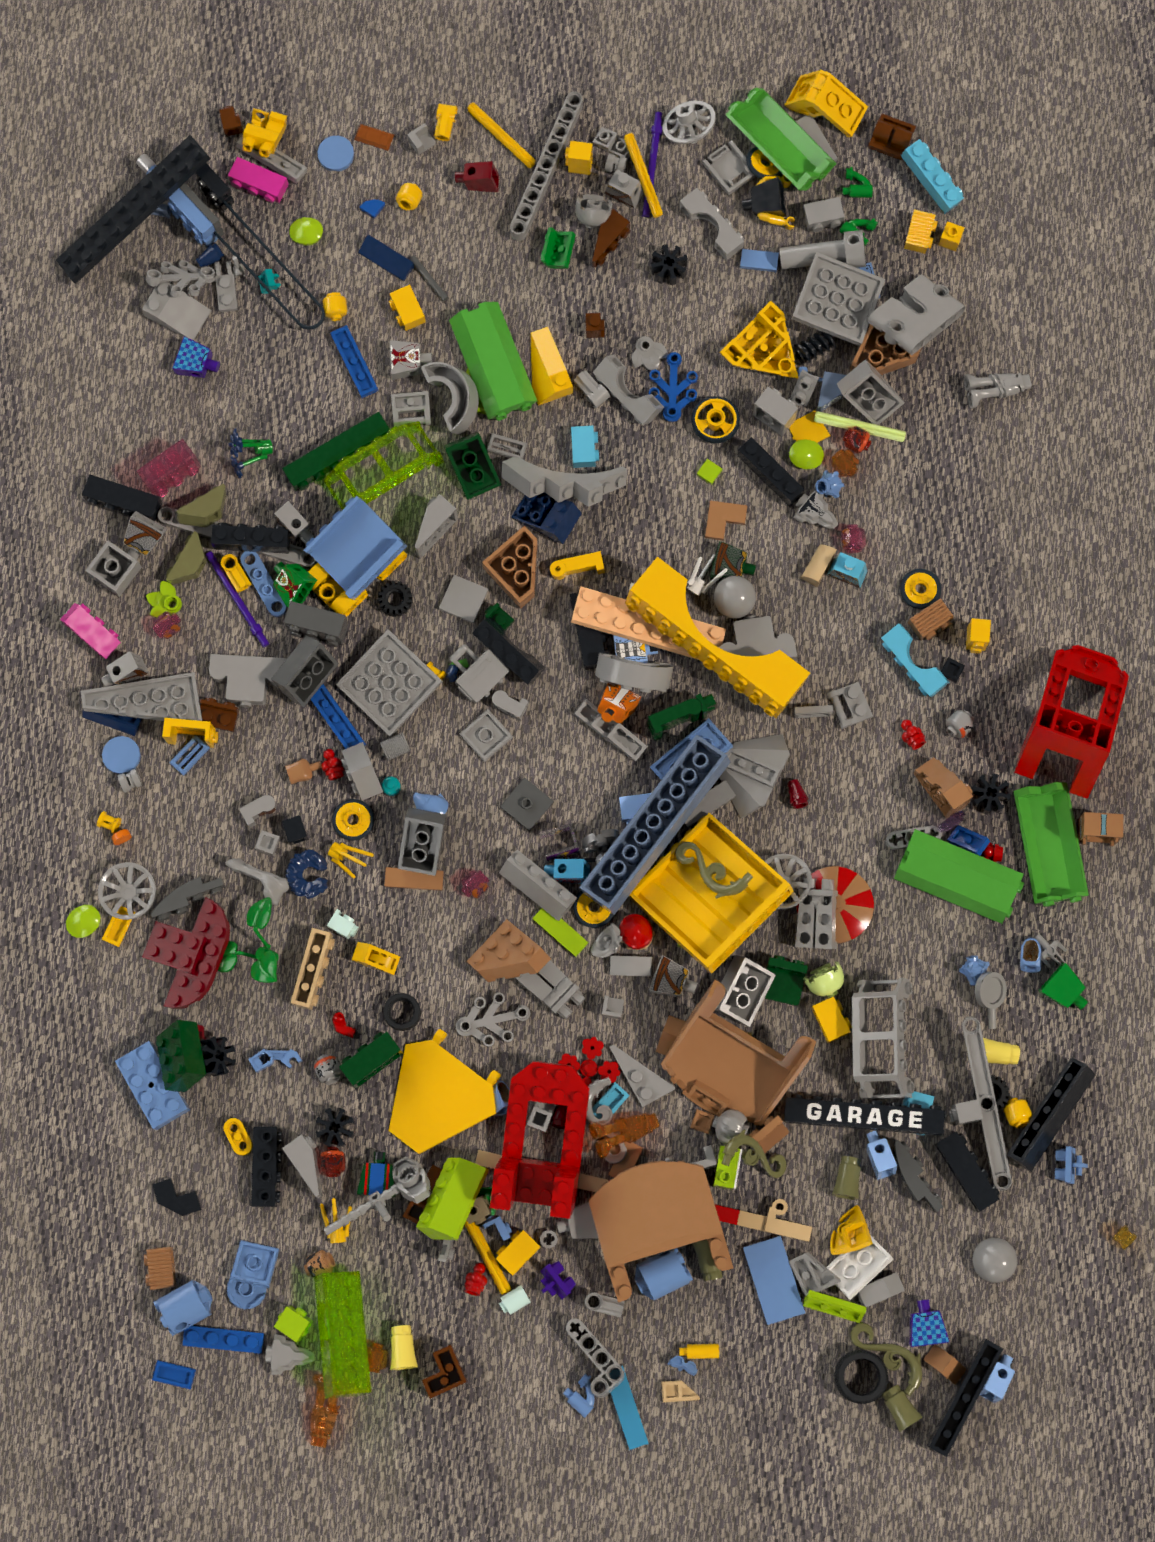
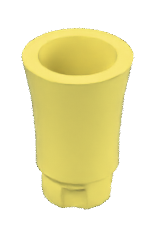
M983 1037L988 1063L1018 1064L1020 1057L1019 1046Z
M400 1325L391 1327L390 1370L417 1368L411 1326Z

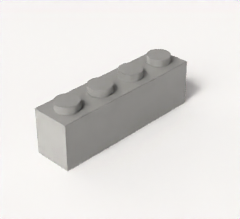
M516 850L506 860L499 872L558 921L570 910L577 899L576 896L519 850Z

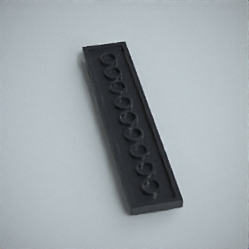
M191 135L183 140L181 144L169 153L167 157L56 259L71 281L76 284L211 159Z

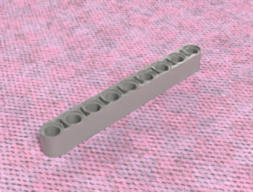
M570 92L567 95L510 224L511 237L516 241H522L526 238L582 111L583 99L582 95L578 92ZM577 101L578 104L572 105L571 102ZM565 117L572 118L569 121L564 120ZM558 133H564V134H565L564 136H561V137H560V136H557ZM551 149H557V150H558L557 152H554V153H553V152H550ZM546 164L551 166L550 168H543ZM538 180L544 181L542 184H536L535 182ZM531 196L537 197L535 200H529L528 198ZM524 212L530 213V215L526 217L522 216L521 214ZM517 228L523 229V231L519 233L515 232L514 230Z

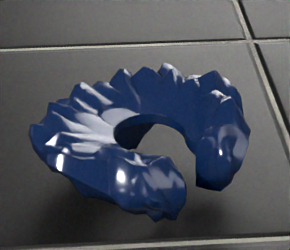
M308 849L301 852V854H295L294 858L290 859L288 868L285 870V876L291 891L295 895L310 899L320 893H324L328 888V880L326 878H317L313 882H307L303 878V871L308 867H312L322 872L328 867L322 855Z

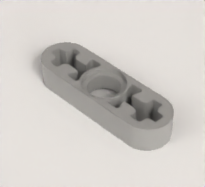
M937 826L893 831L887 835L885 842L887 847L892 850L907 848L909 843L908 835L913 833L915 829L924 831L926 834L933 830L934 833L938 834L936 836L938 839H941L942 832ZM902 834H905V845H903V841L897 842L896 846L889 842L892 836L900 839L903 837Z

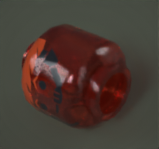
M858 426L849 427L842 439L844 446L857 454L863 450L867 451L872 443L869 440L870 433Z
M328 1147L327 1151L322 1152L320 1155V1171L326 1177L341 1176V1173L346 1169V1155L344 1152L339 1151L338 1147Z

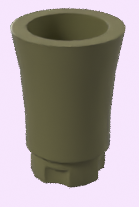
M851 1156L841 1157L832 1196L859 1200L861 1159Z
M707 1239L692 1243L697 1255L700 1271L703 1273V1280L709 1281L722 1278V1271L714 1264Z
M898 1384L881 1395L886 1401L884 1403L894 1418L899 1432L923 1418L909 1401L904 1391H901Z

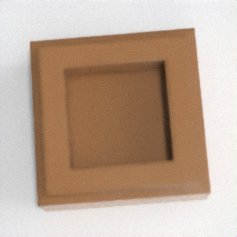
M696 1109L690 1128L709 1134L715 1115Z

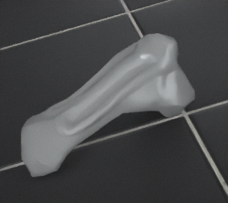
M233 858L225 862L233 871L260 880L264 886V897H270L272 905L278 906L283 893L289 890V882L286 878L254 868L250 864H246L241 858Z

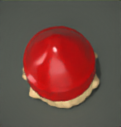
M639 914L626 915L619 925L620 936L623 937L621 942L626 945L628 950L646 949L651 944L655 935L650 921Z

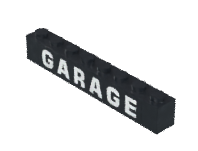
M792 1094L791 1098L786 1097L784 1118L786 1123L944 1136L946 1111L942 1110L941 1106H930V1109L922 1108V1105L910 1104V1107H902V1103L890 1102L889 1106L882 1105L880 1101H870V1104H864L862 1100L858 1099L842 1102V1098H831V1101H826L820 1096H811V1099H803V1095Z

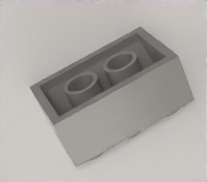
M735 955L721 982L726 989V993L715 1011L750 1027L776 975L746 957Z

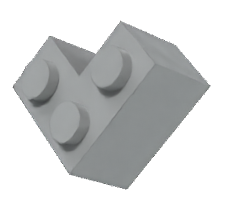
M363 742L342 750L344 758L341 761L349 781H354L351 786L355 795L359 794L363 801L382 793V787Z

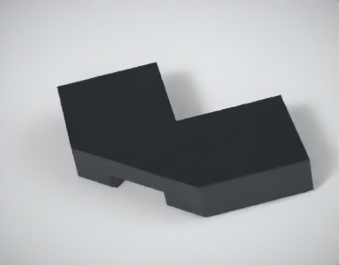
M172 1178L152 1184L157 1203L181 1216H186L202 1210L196 1191L177 1197Z

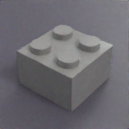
M767 387L754 403L753 416L783 437L796 420L798 408L792 400L783 398L778 390Z
M107 541L85 571L89 577L120 597L142 566L136 559Z

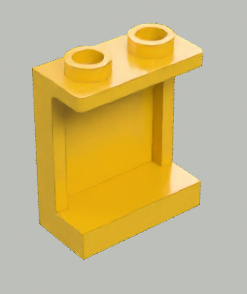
M164 718L162 737L168 744L176 745L177 734L205 736L204 740L210 748H214V743L218 742V732H216L211 722Z

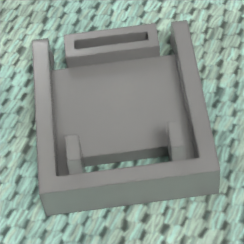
M732 140L728 142L732 150L725 144L708 156L711 165L706 159L702 161V164L728 196L756 177L748 169L746 157ZM744 172L746 177L734 184L732 180Z

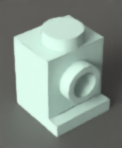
M337 909L327 924L328 928L346 939H349L350 936L354 937L359 927L353 923L354 919L346 914L342 917L341 911Z

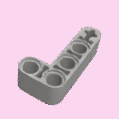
M576 1318L571 1319L566 1325L567 1333L601 1372L592 1381L591 1391L596 1397L604 1398L622 1383L625 1377L624 1371L582 1321ZM573 1324L575 1326L580 1325L578 1328L583 1334L581 1338L575 1331L571 1332ZM585 1340H594V1346L591 1349L584 1348ZM605 1354L607 1356L606 1363L598 1364V1355ZM614 1369H618L621 1372L620 1377L616 1380L610 1378V1372ZM604 1383L606 1386L603 1393L595 1392L596 1384Z

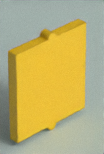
M816 410L795 420L790 426L789 430L793 435V440L797 442L798 440L807 439L818 443L830 437L824 424L814 421Z

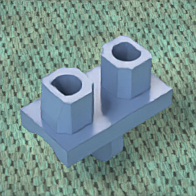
M1066 1146V1149L1056 1150V1161H1065V1169L1056 1168L1055 1179L1065 1181L1068 1184H1075V1168L1077 1176H1082V1168H1088V1164L1082 1163V1156L1076 1155L1075 1163L1076 1148Z

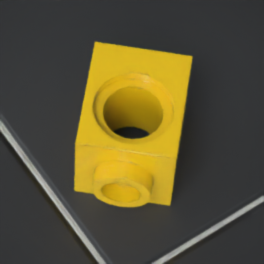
M947 221L939 246L956 252L965 227Z

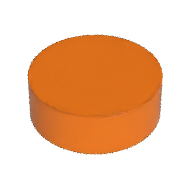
M127 829L117 831L111 837L114 845H120L132 838Z

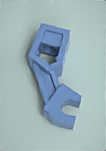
M263 1049L248 1059L257 1073L273 1065L274 1060H281L289 1068L293 1067L290 1064L292 1058H296L298 1063L302 1062L298 1052L292 1049L289 1051ZM267 1054L271 1060L263 1064L260 1057Z

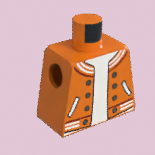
M608 683L597 711L602 714L601 717L605 722L613 720L617 723H622L635 712L641 696L621 688L619 684Z

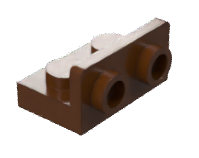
M212 698L200 699L202 721L211 722L216 729L234 732L239 710L235 707L234 703L224 702V704H221Z

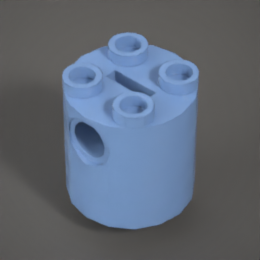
M675 1248L658 1253L636 1264L634 1280L640 1292L655 1301L689 1284L693 1278L683 1264L685 1261L681 1253Z
M191 1280L154 1301V1305L157 1311L162 1313L160 1320L165 1328L168 1327L169 1332L174 1336L212 1314L210 1307L213 1298L206 1286Z

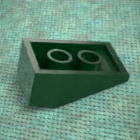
M478 431L444 445L467 500L502 485Z

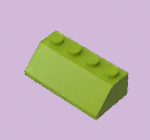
M447 1158L439 1178L435 1182L434 1189L427 1200L423 1213L419 1217L416 1228L431 1239L458 1240L489 1170L462 1158Z

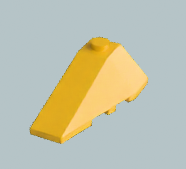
M548 327L531 332L532 388L537 398L538 406L573 394V385Z

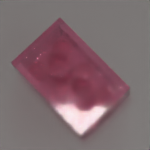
M182 438L138 469L137 473L150 493L162 498L168 493L170 488L181 485L184 482V478L198 473L201 466L195 454Z

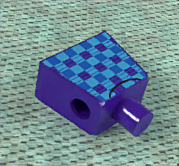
M184 336L172 369L177 375L205 378L207 370L218 372L220 362L212 360L213 354L211 349Z
M929 1299L918 1300L919 1313L910 1314L909 1346L917 1347L949 1343V1337L940 1310L931 1311Z

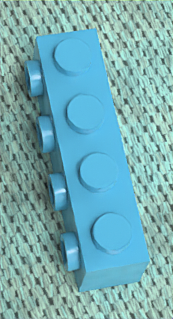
M919 139L906 148L901 157L946 214L960 204L964 199L963 193L958 186L953 184L949 173L944 172L941 168L940 161L929 152L928 145L925 142L922 143Z

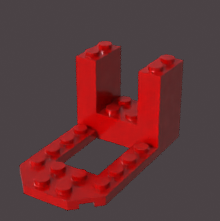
M1080 645L1071 646L1069 650L1065 651L1063 649L1056 650L1040 706L1021 747L1014 773L1033 779L1046 748L1079 760L1069 793L1088 799L1110 753L1129 675L1125 671L1120 670L1118 662L1114 657ZM1069 675L1105 687L1097 720L1061 707Z
M533 1061L511 1078L502 1157L494 1168L490 1208L510 1211L515 1201L551 1206V1217L570 1219L577 1200L590 1087L584 1082L573 1066ZM529 1101L567 1106L561 1163L522 1158Z

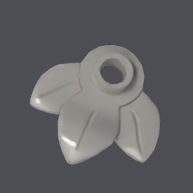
M643 336L637 340L636 350L633 352L631 360L635 368L643 364L650 371L657 370L659 358H667L668 352L663 344L653 342L650 337ZM643 342L648 343L647 349L642 347Z

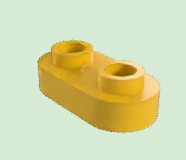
M237 1118L228 1119L223 1129L234 1152L241 1156L248 1155L253 1149V1142L244 1124ZM232 1125H237L238 1129L236 1132L231 1131ZM245 1142L247 1144L246 1148L241 1149L240 1143Z

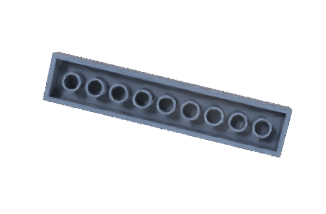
M696 734L579 887L582 892L615 915L731 763L728 756Z

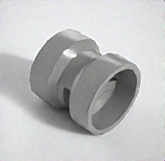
M609 153L605 171L611 173L612 171L620 170L624 172L627 158H618L614 154Z
M136 768L130 770L127 774L122 773L118 775V780L124 793L129 792L131 788L143 786Z

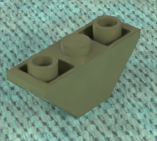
M221 484L220 486L213 487L203 496H198L191 503L181 506L176 511L178 523L208 527L221 519L226 500L225 485Z
M196 531L187 537L185 541L186 546L183 551H179L175 559L176 563L166 573V580L171 585L198 578L207 563L200 536Z

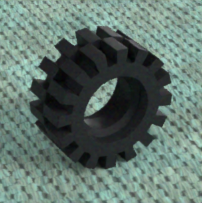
M391 581V584L386 583V586H382L381 592L378 593L380 608L388 616H403L402 614H406L408 609L412 607L411 590L400 581L398 583H395V581ZM392 593H399L402 595L403 600L401 604L393 606L388 602L389 596Z
M991 1075L992 1085L998 1090L996 1105L997 1110H999L1008 1102V1097H1010L1009 1087H1007L1005 1081L1001 1080L1002 1078ZM973 1088V1097L977 1100L975 1089ZM984 1098L981 1101V1106L988 1109L992 1106V1101Z

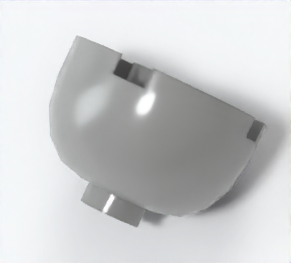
M584 194L583 198L577 197L575 213L578 220L585 224L586 227L595 228L607 221L611 215L613 204L610 200H608V203L603 201V197L600 195Z

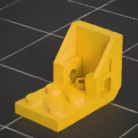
M823 70L801 75L784 104L789 110L811 117L823 115L847 137L853 136L868 108L863 101L831 73Z

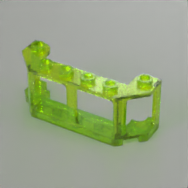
M416 421L391 428L383 437H376L370 445L360 447L354 455L341 459L340 463L326 476L324 483L341 510H343L345 507L331 488V485L339 480H342L352 497L358 496L368 504L424 468L430 469V466L433 464L436 467L444 463V459L422 429L421 423ZM420 431L432 449V453H426L414 437L415 433ZM405 435L419 453V457L397 471H392L378 450L400 436ZM372 455L385 474V478L359 493L344 471Z

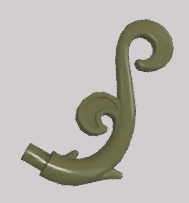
M684 842L676 849V859L681 864L694 862V857L687 858L684 854L688 849L695 851L704 883L713 892L718 893L715 898L736 895L748 887L747 884L753 878L747 872L742 879L739 878L736 882L731 881V885L718 884L712 879V875L716 873V880H722L726 876V869L722 864L715 862L706 868L702 853L693 842Z
M745 1129L728 1141L723 1150L724 1156L721 1164L729 1166L731 1158L734 1157L735 1152L739 1151L738 1147L748 1145L751 1149L747 1148L742 1153V1161L745 1165L753 1166L760 1160L765 1171L771 1177L780 1178L785 1173L786 1160L784 1156L774 1154L767 1160L760 1144L754 1138L745 1135ZM776 1161L777 1169L773 1171L769 1163L773 1164Z
M866 1323L856 1324L850 1333L852 1343L864 1350L885 1351L883 1362L887 1369L895 1371L901 1366V1358L893 1360L894 1354L906 1359L911 1367V1373H907L909 1376L907 1383L909 1385L904 1393L911 1397L914 1390H918L922 1381L921 1354L918 1353L915 1356L908 1349L895 1344H863L858 1340V1335L861 1332H866L869 1336V1341H872L874 1337L872 1327Z

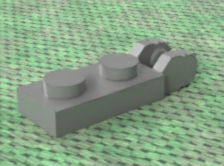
M231 260L226 261L227 275H221L220 262H215L219 312L238 310L235 277L232 272Z

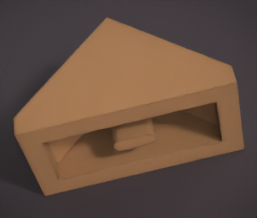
M669 1015L656 1049L657 1053L666 1056L686 1021Z
M934 1344L923 1359L954 1385H956L966 1371V1368L959 1361L936 1344Z

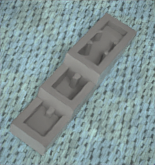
M585 699L574 712V715L628 757L637 761L648 746L622 724L613 720L605 722L601 717L602 714L598 713V708L588 699Z

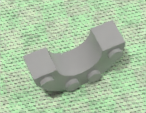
M432 362L421 366L429 384L434 386L445 384L450 388L452 404L443 417L450 432L457 435L462 434L471 425L478 410L479 398L474 381L465 371L447 363Z
M599 653L595 675L600 678V682L620 684L621 688L632 690V687L640 688V691L651 693V690L666 692L670 688L674 665L656 661L654 663L637 662L621 658L618 655Z

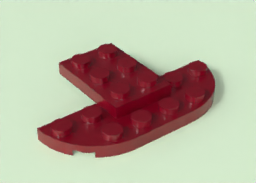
M207 897L203 901L192 932L155 921L142 958L177 969L164 1003L166 1008L184 1009L194 1002L200 1001L210 990L230 937V924L227 921L223 908Z

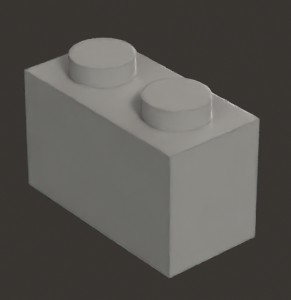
M840 197L803 205V215L807 231L819 232L825 227L838 228L844 223L845 216Z
M979 1099L951 1106L949 1111L950 1121L954 1122L955 1126L982 1120L983 1116Z

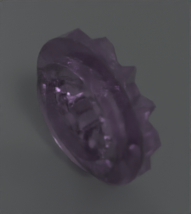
M958 811L942 822L938 827L939 831L947 833L959 825L966 815L964 811Z

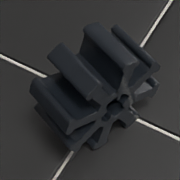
M668 244L662 245V254L664 256L658 254L656 250L652 254V262L656 263H651V274L654 275V273L660 272L657 274V282L663 284L666 275H669L670 285H675L677 279L675 274L681 276L682 279L686 276L688 258L687 255L678 258L681 255V248L677 245L673 253L669 254Z
M998 774L991 775L990 785L986 781L985 775H982L977 780V783L982 788L976 787V785H973L971 788L972 794L981 796L973 800V806L976 808L983 801L986 803L982 811L983 814L988 815L990 813L991 803L995 807L996 813H999L1004 808V805L999 800L1005 801V803H1008L1010 800V793H1000L1003 789L1006 790L1009 783L1005 780L998 787L995 785L999 777ZM988 791H989V792H994L993 797H992V796H989V797H988V796L986 795V794L988 793Z
M214 1036L200 1040L206 1076L225 1075L229 1073L227 1067L235 1065L236 1060L227 1057L228 1053L235 1052V1048L233 1045L224 1047L225 1042L228 1040L226 1037L216 1038Z
M331 1108L326 1109L325 1112L328 1114L330 1121L326 1122L320 1117L317 1118L316 1123L318 1125L326 1126V1129L315 1132L317 1137L321 1139L322 1136L329 1134L327 1141L324 1142L326 1146L332 1147L335 1137H337L339 1147L346 1146L341 1135L346 1134L350 1138H354L355 1132L345 1130L346 1126L355 1125L354 1118L350 1117L342 1122L344 1115L347 1113L346 1110L339 1108L338 1116L335 1119L332 1113L333 1110ZM333 1123L340 1125V1128H338L339 1132L331 1131Z

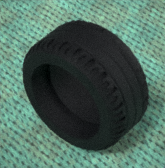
M854 1350L845 1354L838 1361L834 1372L835 1385L840 1394L847 1400L857 1404H868L881 1397L886 1390L888 1371L882 1359L873 1352ZM854 1360H867L875 1366L878 1372L877 1385L867 1394H856L845 1384V1369Z

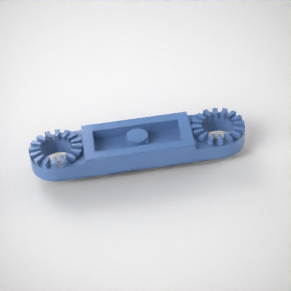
M245 551L240 558L241 564L266 608L274 617L283 616L286 613L287 606L273 586L274 582L256 552ZM249 555L255 557V562L251 565L245 563V559ZM279 602L282 604L281 611L275 612L272 610L274 603Z

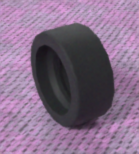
M398 993L387 1000L383 1013L389 1026L395 1030L406 1031L417 1025L420 1020L421 1009L413 996L406 993ZM403 1000L412 1005L414 1014L410 1021L401 1024L394 1021L391 1017V1008L396 1002Z

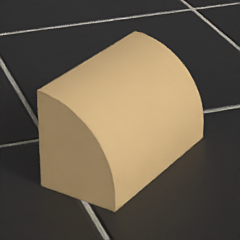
M819 545L801 579L818 587L835 557L837 549L827 545Z

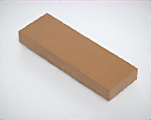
M386 867L384 886L442 891L444 871L437 870L436 876Z

